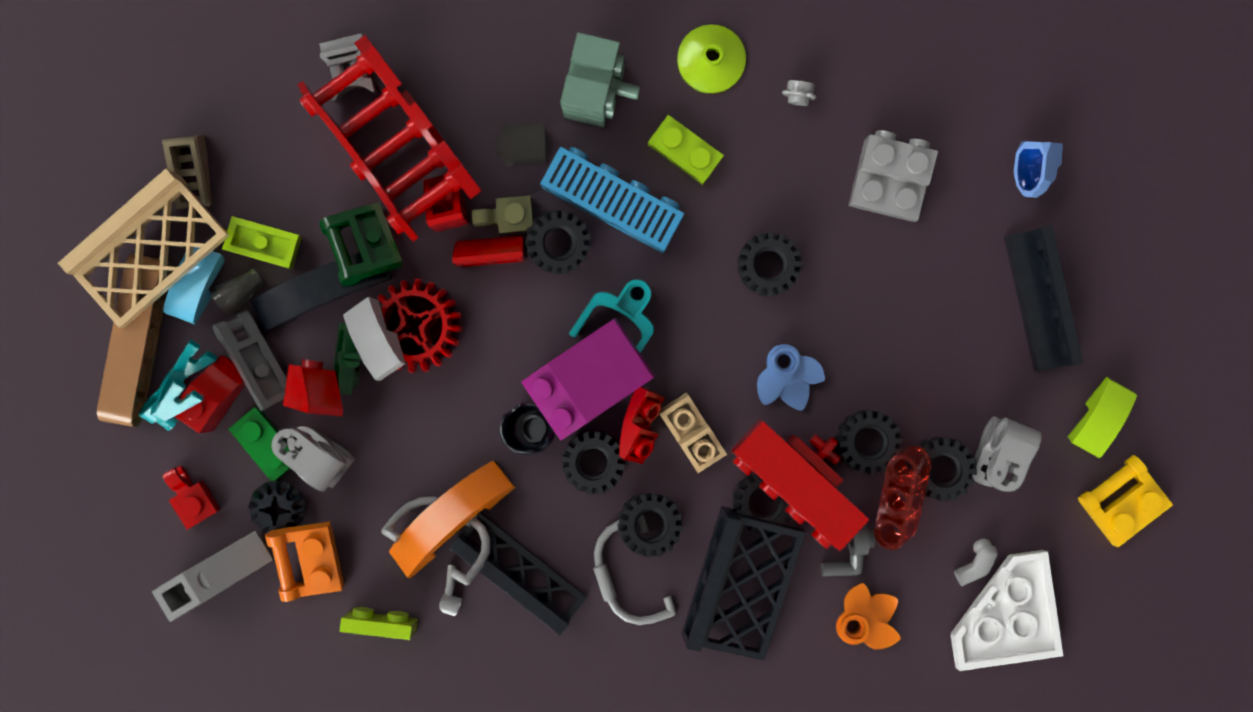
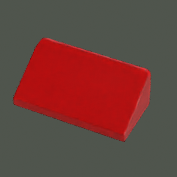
M518 235L458 241L454 245L452 262L459 268L524 262L526 260L524 238Z

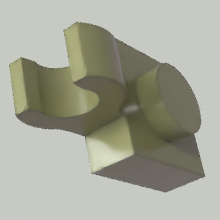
M530 195L495 199L496 209L471 210L474 227L498 225L500 235L523 233L533 224Z

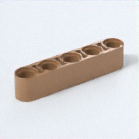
M130 254L125 264H135V254ZM143 256V265L160 266V258ZM123 269L120 289H133L134 269ZM142 269L141 290H153L158 285L159 270ZM167 271L168 277L171 274V271ZM168 290L124 329L119 328L113 322L97 406V417L100 421L135 428L142 422L143 418L139 416V411L148 398L164 314L163 307ZM119 293L116 309L123 316L132 307V294ZM141 294L140 300L144 298L147 294Z

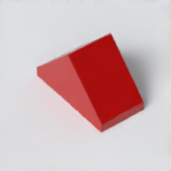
M444 175L423 180L424 194L445 179ZM461 189L458 192L453 190L425 211L428 227L436 233L469 225Z

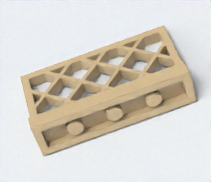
M164 169L58 262L67 274L73 275L113 322L122 329L129 325L230 236L187 187L186 181L179 174L168 169ZM182 194L189 202L188 217L171 216L172 202ZM196 211L202 216V218H196ZM152 220L163 221L161 241L145 240V226ZM171 221L188 222L186 242L169 241ZM195 223H207L217 233L206 243H194ZM125 243L136 244L135 264L118 263L119 249ZM144 245L161 246L160 266L143 265ZM169 246L186 247L185 262L179 267L168 266ZM194 248H199V249L193 254ZM110 257V262L106 263L105 261ZM98 267H109L108 288L96 287L88 276ZM118 268L134 269L133 289L116 288ZM142 269L159 270L158 285L153 290H141ZM167 271H173V272L167 277ZM102 292H107V298L102 294ZM116 293L132 294V307L123 316L115 308ZM141 294H147L144 298L140 300Z

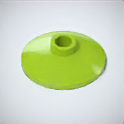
M714 24L703 25L692 30L683 39L679 47L677 63L682 78L689 86L703 93L715 94L730 89L738 82L745 69L746 53L740 38L730 29ZM714 50L718 53L719 58L716 61H710L706 53Z

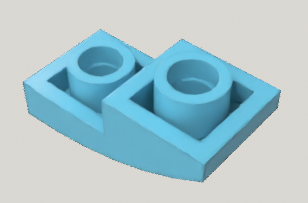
M194 248L193 254H194L199 248ZM212 251L168 290L163 307L165 314L196 325L213 297L208 289L225 263L222 254ZM185 252V254H184V256H183V258H182V260H181L179 266H180L183 262H185L186 252Z

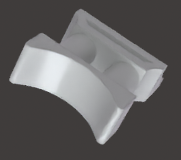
M361 33L319 44L321 50L320 57L330 68L332 79L344 71L343 65L350 64L351 66L358 61L356 57L361 53L354 42L362 37ZM365 73L334 96L332 101L339 103L342 96L354 88H364L377 94L375 82L372 78H368L367 73Z

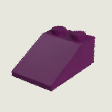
M615 318L541 367L521 383L561 441L652 380L655 375Z

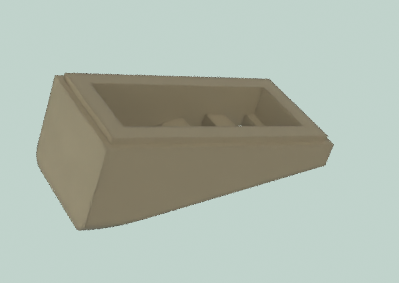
M204 134L162 140L167 169L179 174L182 178L196 175L197 182H189L187 187L190 190L199 189L200 196L196 197L205 207L211 206L208 156ZM180 148H191L192 154L181 155ZM193 161L194 168L182 169L181 162ZM182 194L174 201L176 209L189 208V202Z

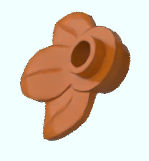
M864 583L854 586L844 598V612L839 615L836 621L838 636L845 643L857 645L863 642L875 650L884 649L896 644L901 637L888 622L897 608L898 599L895 596L884 593L871 596ZM850 621H858L857 630L853 632L847 630V625Z

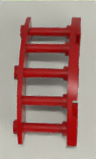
M364 35L354 42L361 53L356 57L358 61L315 93H312L304 81L300 82L298 87L303 97L299 101L312 117L316 114L320 116L354 160L349 164L361 181L367 178L390 212L386 219L399 235L405 232L414 242L419 237L411 226V221L453 190L458 192L460 189H463L470 199L482 190L407 90L402 93L398 91L397 88L402 83L367 36ZM375 71L386 86L381 90L383 94L339 126L323 104L365 73L370 75ZM400 104L410 118L405 122L407 126L363 158L348 137L391 105L395 108ZM424 136L432 147L427 152L429 156L385 188L372 169L415 137L420 139ZM446 166L448 172L444 174L445 179L401 211L394 199L435 168L441 169Z

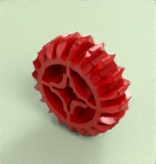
M415 279L413 289L411 290L409 282L402 280L400 283L401 292L395 286L390 285L388 292L391 298L389 299L379 294L377 299L384 304L381 311L386 329L390 331L391 316L394 310L398 308L400 324L393 332L397 333L399 343L412 338L425 351V353L419 355H409L402 351L405 364L407 362L408 372L416 373L418 362L423 372H429V360H432L435 366L440 367L443 365L442 359L439 356L440 353L448 358L453 356L452 351L446 347L448 343L459 346L460 341L451 338L452 331L463 332V327L452 325V321L462 318V314L460 312H449L450 309L456 306L457 302L454 299L443 302L448 291L441 289L434 295L436 290L435 283L429 282L423 291L422 280ZM425 298L436 307L430 311L426 310L417 314L408 305L406 300ZM411 317L418 321L424 319L422 324L419 325V334L421 336L417 335L416 332L406 333L413 326ZM441 317L442 332L437 343L433 345L430 329L438 321V318ZM404 364L403 366H401L400 368H398L397 370H402V369L404 368L405 364Z

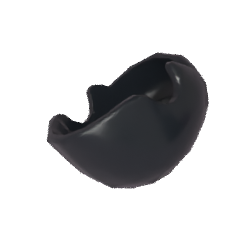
M519 403L501 418L500 437L503 444L514 453L527 456L536 455L544 451L555 438V432L535 403Z

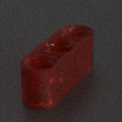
M913 445L905 448L891 458L887 465L874 529L876 541L886 550L899 549L918 530L931 468V458L927 451L920 446ZM905 460L912 464L914 472L907 468ZM898 492L906 498L907 503L900 499ZM892 525L898 528L900 534L895 532Z

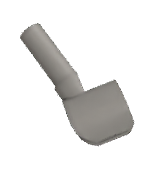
M448 565L446 587L439 605L443 613L452 616L458 614L462 603V598L453 595L455 579L451 577V573L456 569L457 565Z

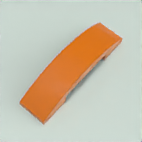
M491 461L458 482L425 509L401 534L400 540L393 544L389 553L407 578L411 579L437 556L434 552L484 508L490 510L515 486L495 461Z

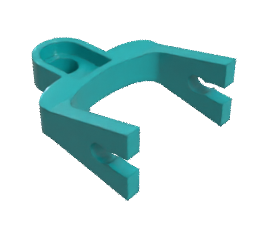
M640 279L632 280L626 284L618 297L608 292L596 293L569 332V335L574 338L578 336L595 307L606 306L622 313L639 328L642 337L636 348L641 353L654 333L653 323L642 313L652 295L649 284ZM634 287H641L644 290V297L642 299H634L632 295Z
M190 339L173 368L165 376L160 388L147 399L140 409L139 416L151 424L156 422L167 431L171 430L179 421L174 416L202 402L204 396L193 390L184 399H178L176 396H179L186 386L182 382L188 376L216 362L217 356L207 351L199 359H192L191 357L199 350L200 345Z

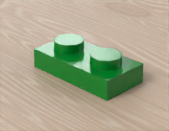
M254 407L228 429L270 481H277L291 470L289 466L278 459L273 453L272 440L279 430L258 407ZM288 445L284 449L286 453L290 451Z

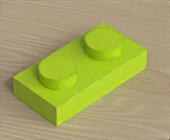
M667 115L648 141V146L701 185L706 182L724 157L723 154L670 115Z
M231 216L227 230L230 236L224 240L222 250L293 270L302 236Z
M354 607L353 611H349L341 617L339 632L410 640L416 633L418 619L408 618L409 614L402 611H389L387 615L374 614V609Z

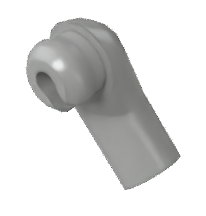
M982 538L977 540L973 545V550L976 553L973 562L954 570L955 577L961 586L989 574L998 556L996 546H992L989 539Z

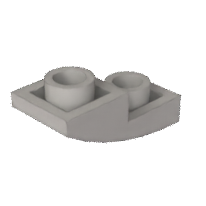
M367 297L343 314L351 339L362 361L375 380H382L405 364L397 333L386 329L378 300Z

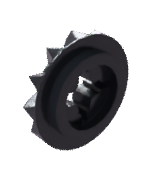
M266 482L259 486L251 495L252 497L247 509H250L251 522H255L260 527L261 532L299 526L304 519L306 512L305 500L300 491L287 482ZM276 496L279 507L287 510L281 512L277 520L274 517V512L266 508L274 503Z

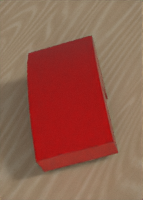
M641 386L632 395L625 414L620 437L619 456L624 460L643 464L654 449V443L659 434L649 427L658 417L661 405L665 399L664 396L656 391Z

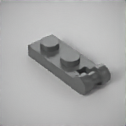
M245 310L235 315L234 320L227 323L223 320L214 324L213 331L217 339L226 349L260 411L283 401L287 379L249 312ZM242 331L247 339L238 343L234 334Z

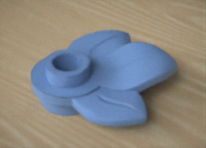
M780 344L773 347L767 355V368L758 377L757 393L763 405L770 404L780 397L788 406L802 411L809 399V384L825 381L824 371L819 362L814 358L801 356L798 350L791 345ZM781 355H786L789 358L790 362L786 368H781L777 363Z

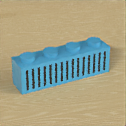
M560 146L540 183L542 189L664 254L683 219L684 213L679 211L681 206L665 196H662L661 200L648 194L650 189L636 180H632L630 184L618 178L620 173L604 163H601L600 167L588 162L589 156L577 148L570 147L568 151Z

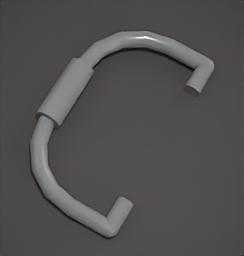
M419 497L406 502L384 525L381 530L382 534L397 543L401 535L392 529L411 509L422 505H431L438 497ZM477 515L466 526L474 527L478 531L482 540L481 552L466 575L457 569H454L451 573V577L464 585H469L473 581L490 554V537L486 527L477 519Z
M641 514L637 523L641 534L648 532L649 529L644 515ZM619 520L607 526L597 539L594 549L595 567L593 568L604 601L608 602L614 614L625 622L636 625L653 624L675 616L677 611L671 595L663 598L667 610L649 616L639 617L631 615L619 606L615 599L617 595L607 565L603 564L602 556L605 542L612 533L618 530L617 524H619Z

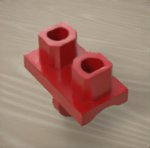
M792 434L786 443L837 488L843 479L823 459L826 457L833 465L839 462L841 457L833 450L838 440L831 436L826 441H823L817 434H814L809 439V442L817 449L813 452L798 436L795 437Z

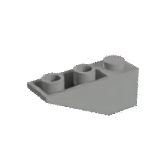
M255 530L151 592L169 622L275 559L258 530Z

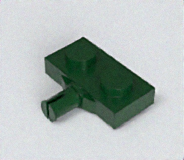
M339 323L333 371L336 373L340 394L352 395V389L356 388L359 382L360 371L358 366L361 362H357V360H361V357L357 354L358 351L351 339L346 323Z

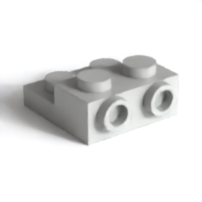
M878 130L875 135L869 134L864 139L848 206L911 222L918 221L925 190L930 185L938 151L929 149L930 143L921 139H910L908 144L896 141L897 135L892 132Z

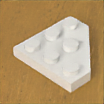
M1037 550L1009 554L950 633L955 668L957 670L964 671L1063 656L1048 551Z

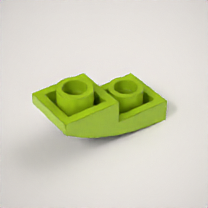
M1106 377L1085 403L1089 411L1068 435L1071 443L1101 458L1123 427L1135 403L1137 394Z

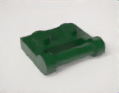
M379 202L323 218L319 222L322 234L328 237L340 270L338 278L342 286H351L358 283L361 279L402 267V259ZM350 227L362 258V263L352 264L341 234L342 229Z

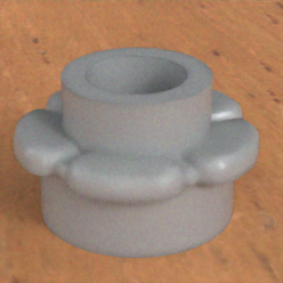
M789 80L787 89L782 92L784 96L788 97L789 104L808 106L809 100H814L817 97L814 94L815 84L805 81Z

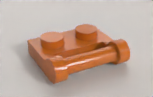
M331 521L276 529L265 535L268 547H272L281 584V587L278 589L281 601L289 602L299 597L342 591L344 580ZM295 542L304 581L295 582L286 543Z

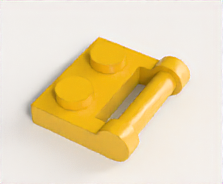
M1135 455L1124 461V467L1093 491H1085L1078 497L1083 508L1110 543L1116 547H1120L1173 506L1148 473L1145 464ZM1133 477L1138 483L1102 510L1100 505L1102 501Z

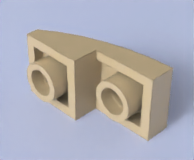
M687 392L661 408L660 416L697 473H700L727 455Z

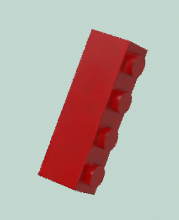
M758 420L730 450L737 456L732 462L747 476L754 472L763 480L759 487L774 501L780 496L789 505L785 511L801 525L806 520L815 529L811 535L824 548L828 549L832 545L841 551L869 521L858 508L764 421Z

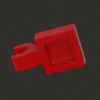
M182 465L162 475L168 487L177 494L169 502L186 530L221 510L204 481L193 485Z

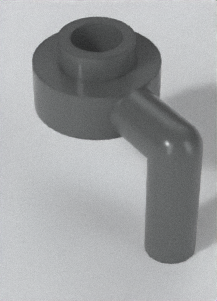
M866 523L848 543L850 562L821 563L822 577L860 575L863 572L864 555H868L869 548H874L875 545L873 527H868Z

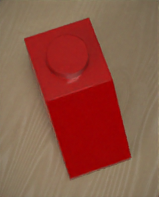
M221 355L216 362L212 363L192 381L180 399H184L187 394L194 390L204 396L203 401L174 417L198 433L213 432L245 386L232 360L225 355Z
M302 359L301 366L289 364L283 406L306 413L342 416L343 405L335 371L323 369L324 362Z

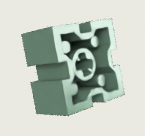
M577 32L571 56V65L560 101L565 119L604 128L606 118L613 119L617 102L616 95L638 99L640 86L622 82L625 70V55L619 54L620 42Z

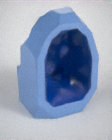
M1021 141L1015 156L1014 177L1016 186L1024 197H1039L1047 191L1048 187L1056 179L1057 169L1062 165L1063 143Z

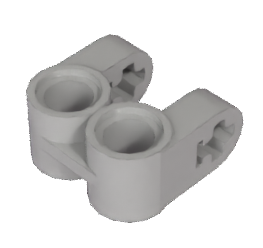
M996 416L992 417L983 430L979 447L974 456L976 463H973V468L977 469V475H972L973 479L981 485L994 487L1001 491L1010 492L1018 489L1023 483L1031 461L1039 449L1042 438L1041 432L1007 417L1003 419ZM982 465H988L986 480L984 479L985 473L981 471ZM1008 472L1013 474L1011 481L1004 480Z
M313 426L281 430L275 434L272 440V450L276 457L294 470L307 484L320 491H325L327 487L334 488L355 461L354 456L349 451L329 439ZM284 438L288 439L287 444L283 441ZM286 445H288V448L290 450L287 453L284 450L286 448Z

